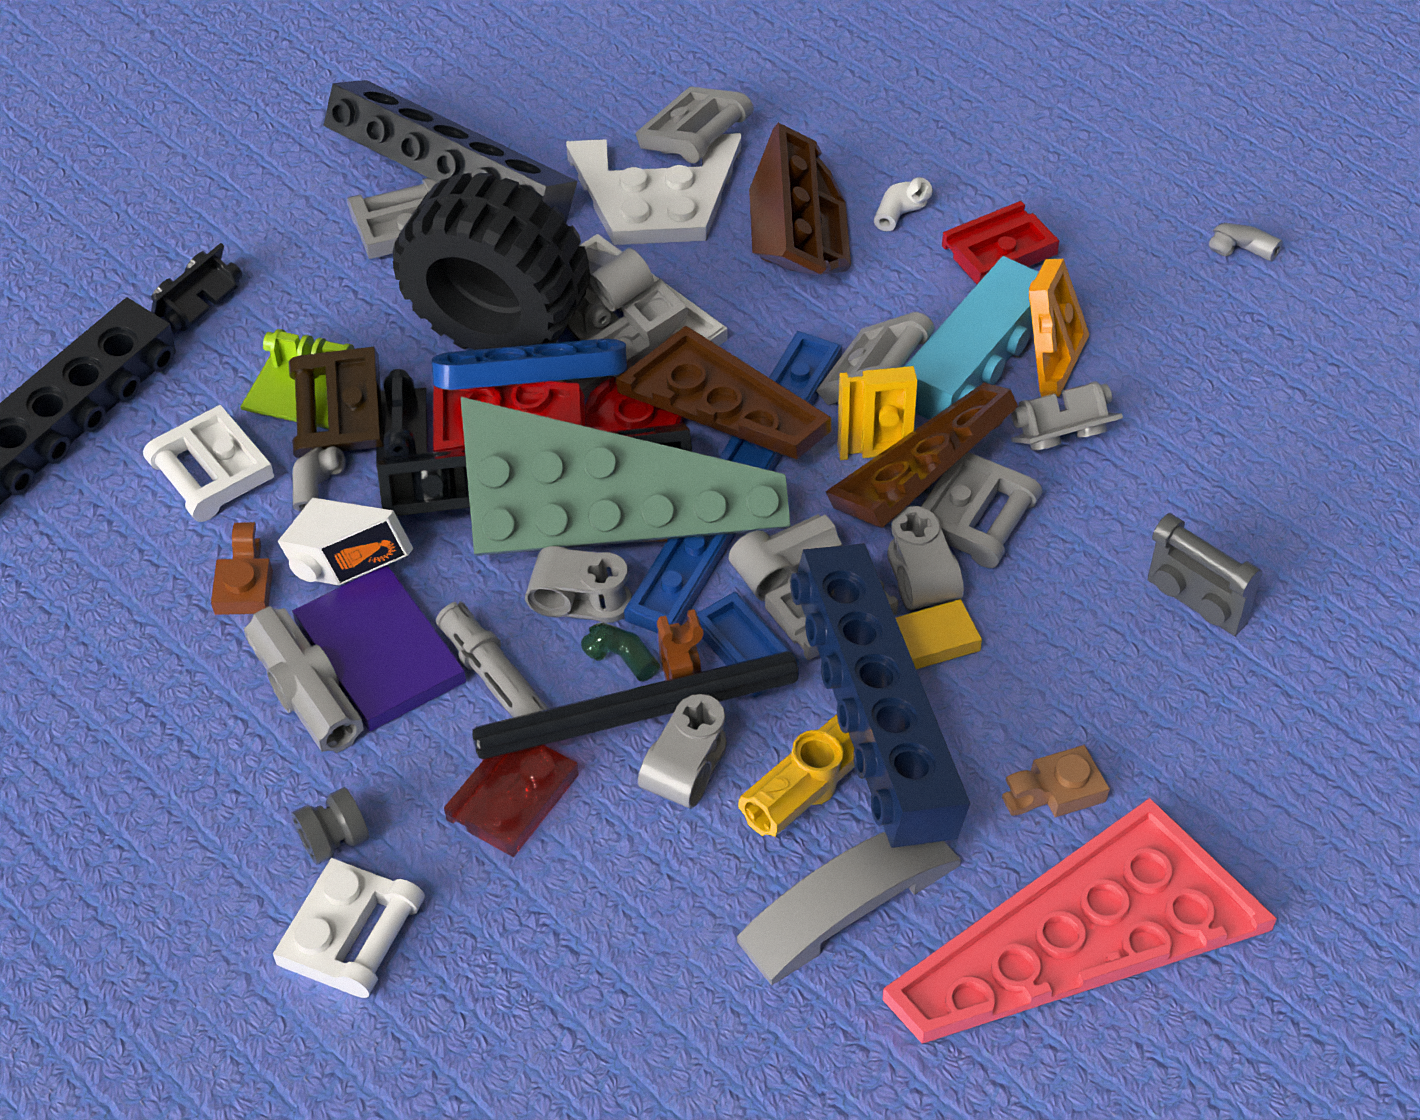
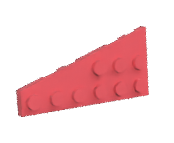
M1149 798L883 989L882 1000L923 1044L1272 931L1277 918Z

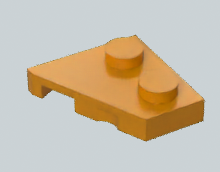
M1045 259L1037 277L1030 284L1029 302L1031 305L1039 391L1041 396L1056 394L1057 397H1060L1061 391L1090 334L1064 259Z

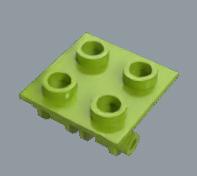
M276 329L274 333L267 332L263 340V349L269 351L271 355L241 404V410L297 422L295 380L290 378L289 360L300 355L355 349L354 346L348 343L343 345L329 342L325 338L320 337L314 342L313 337L306 334L300 340L299 335L287 333L283 329ZM319 375L315 379L317 427L329 429L326 375Z

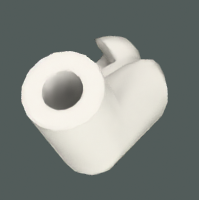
M917 177L911 182H901L890 186L885 192L874 217L875 226L882 231H892L896 227L900 215L923 208L932 196L933 189L930 182L924 178Z

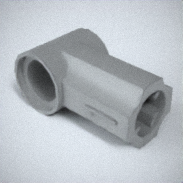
M589 247L586 249L590 270V284L588 288L596 294L601 303L610 311H616L654 284L653 275L648 265L634 249L628 248L619 255L598 251Z
M817 514L771 536L759 530L750 532L733 545L728 558L759 600L765 601L766 594L789 583L792 573L798 572L803 549L842 546V543L837 535L836 527L826 514L823 516Z

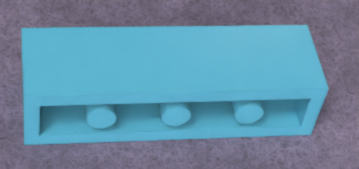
M1002 256L904 366H914L917 377L916 414L930 420L982 383L994 385L998 381L1005 363L1012 355L1018 356L1021 354L1033 331L1029 287L1031 282L1037 277L1038 271Z

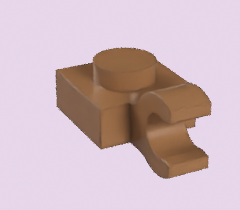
M1085 745L1035 759L1033 760L1031 771H1019L1007 776L1006 782L1011 791L1003 793L1002 799L1012 816L1024 814L1036 807L1048 804L1054 817H1059L1106 802L1110 788Z

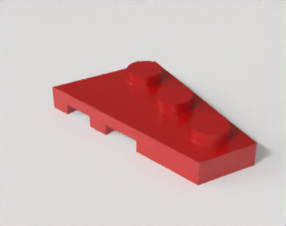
M547 381L457 390L441 389L433 385L434 452L465 448L461 397L586 426L584 394L579 383Z

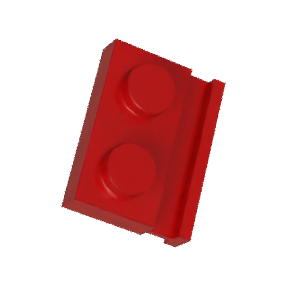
M1019 201L944 231L942 247L945 250L950 249L954 253L953 259L978 284L1002 256L1029 267L1058 255L1060 241L1034 213L1028 214L1024 210L1025 204Z

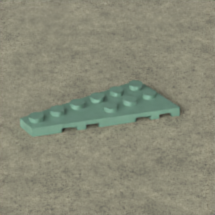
M461 397L475 556L539 551L549 546L573 548L744 533L756 530L787 529L791 526L786 474Z

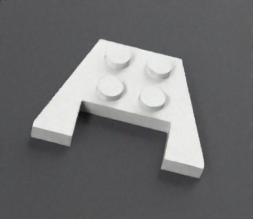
M741 133L721 134L707 147V154L702 157V166L700 167L675 165L670 168L641 169L630 167L625 170L609 171L607 139L566 141L567 159L571 166H575L583 189L589 192L593 200L594 209L613 245L706 241L721 204V194L725 184L729 183L732 176L734 161L736 158H739L741 153Z

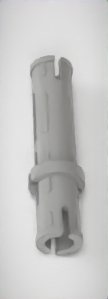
M460 601L459 604L452 602L440 611L436 624L459 651V660L467 669L478 673L485 682V685L512 717L549 709L517 668L504 655V652L500 649L501 641L492 631L482 628L463 602Z

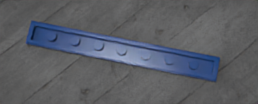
M797 331L769 378L813 405L819 396L816 390L842 356V345ZM732 436L719 458L774 471L783 454ZM736 533L668 539L624 609L625 621L658 633V618L666 615L669 625L679 623L681 626L688 610H691Z

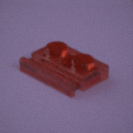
M545 745L485 759L444 807L446 820L451 823L456 821L464 825L467 832L514 858L579 776L578 764Z

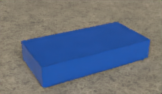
M736 591L697 613L703 629L702 639L726 666L780 652H791ZM795 657L799 672V660ZM768 690L753 693L752 695L756 698Z

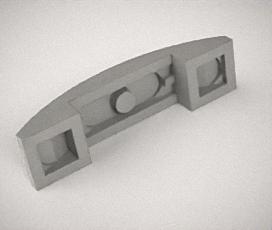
M660 278L651 287L621 306L624 317L588 340L617 339L625 342L628 370L669 338L688 315V308ZM622 373L602 377L558 380L556 382L579 383L584 399H586L603 381L614 377L616 382V378Z
M884 831L843 852L795 884L745 927L737 936V943L768 982L773 985L819 956L823 941L905 889L909 888L914 895L959 867L961 859L945 841L891 848Z

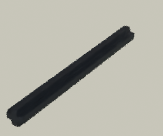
M780 652L476 726L472 729L473 744L479 759L485 760L672 714L675 712L677 705L691 695H709L720 702L793 684L798 680V665L792 652Z

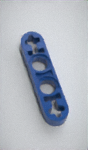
M594 339L442 353L432 358L433 385L448 390L611 376L627 370L626 343L617 339Z

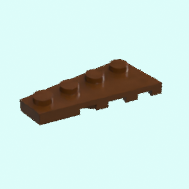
M684 326L616 378L617 391L620 394L796 460L832 431L830 416L688 326Z
M985 382L825 491L833 508L883 528L990 431L1000 426L1004 419L1018 407L1011 389Z

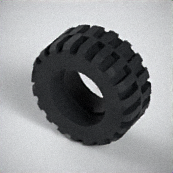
M471 173L451 176V178L439 181L427 192L394 243L393 269L395 279L400 280L399 290L405 300H411L413 303L412 310L420 319H427L432 324V330L440 336L443 334L454 340L453 344L464 350L468 347L479 350L556 343L586 295V289L590 284L589 260L585 246H579L581 243L580 235L573 225L568 226L564 222L565 215L556 206L551 208L542 201L544 196L533 189L528 192L518 187L519 182L509 178H504L500 181L494 178V174L478 173L474 177H472Z

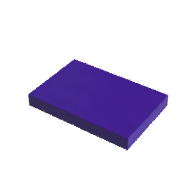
M388 565L369 572L292 610L295 623L310 645H319L328 657L337 675L340 689L359 713L360 718L369 731L466 682L465 670Z

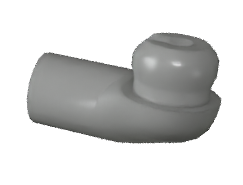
M1225 222L1213 229L1215 234L1209 241V247L1222 256H1229L1232 254L1235 245L1272 262L1277 257L1283 242L1281 239L1253 226Z
M334 446L327 449L317 447L296 460L293 465V508L295 510L302 511L312 498H319L318 484L330 478L332 474H339L343 471L345 458L339 448Z

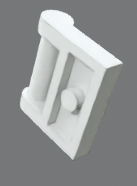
M221 405L154 438L145 446L143 451L144 458L152 468L161 470L186 500L185 508L194 520L198 522L210 520L217 514L220 506L274 478L271 463ZM188 450L211 477L213 482L201 487L177 458L178 454Z
M331 858L273 952L276 965L354 996L367 998L378 981L375 975L378 967L408 915H414L419 910L425 899V894L418 886L407 880L396 879L392 881ZM377 903L386 906L355 961L343 963Z

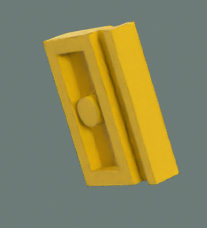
M914 366L866 370L862 372V376L849 378L847 372L839 373L837 448L840 460H848V454L861 453L862 458L876 457L914 431L917 377Z

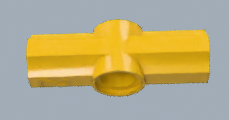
M837 714L820 729L806 731L798 735L793 742L792 752L740 796L738 808L744 814L747 824L762 837L765 834L776 837L811 805L823 804L830 800L835 793L837 782L855 767L854 746L849 733L841 731Z

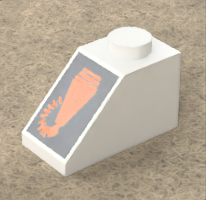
M312 498L278 540L289 560V567L296 576L307 582L317 581L338 586L402 559L413 550L393 510Z

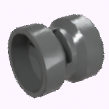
M345 787L328 794L326 809L321 805L317 807L306 805L291 812L300 839L316 865L333 857L335 849L341 846V840L345 844L354 847L370 837L363 816L352 795Z

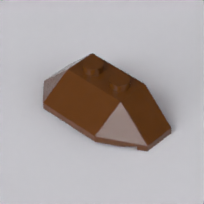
M778 122L772 130L749 188L752 253L760 256L767 262L775 263L790 271L819 275L846 272L851 267L846 202L831 171L819 158L822 152L817 142Z

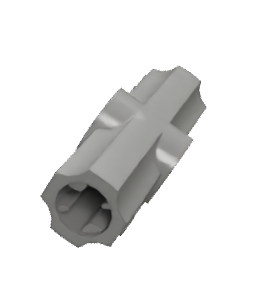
M269 606L253 614L251 622L243 628L246 640L254 650L257 658L267 669L270 684L284 709L288 713L295 711L321 752L334 751L338 753L353 745L356 737L364 730L362 719L349 702L347 696L340 689L334 668L321 647L317 644L311 647L285 608L274 609Z

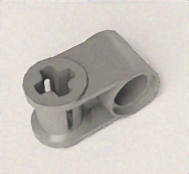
M919 506L904 508L893 518L891 528L894 539L889 544L887 557L897 580L899 593L905 608L909 611L962 599L964 588L961 570L955 556L949 549L939 525V520L934 513L926 508Z
M559 546L543 548L538 553L525 594V601L533 611L548 617L563 616L596 620L602 623L616 622L625 617L624 609L632 598L629 588L625 586L628 579L627 565L623 558L610 552L596 553L569 550ZM607 567H610L612 571V576L608 577ZM604 598L606 608H602L600 599Z
M697 694L683 699L677 705L675 712L660 737L652 744L642 762L638 776L640 788L690 809L698 804L713 771L727 747L726 735L723 731L725 723L724 708L718 700L709 695Z

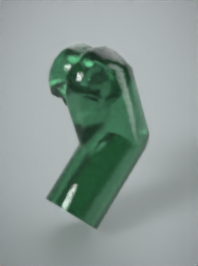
M601 622L589 627L590 633L581 639V648L590 658L600 661L611 651L622 658L639 681H647L659 671V662L636 633Z

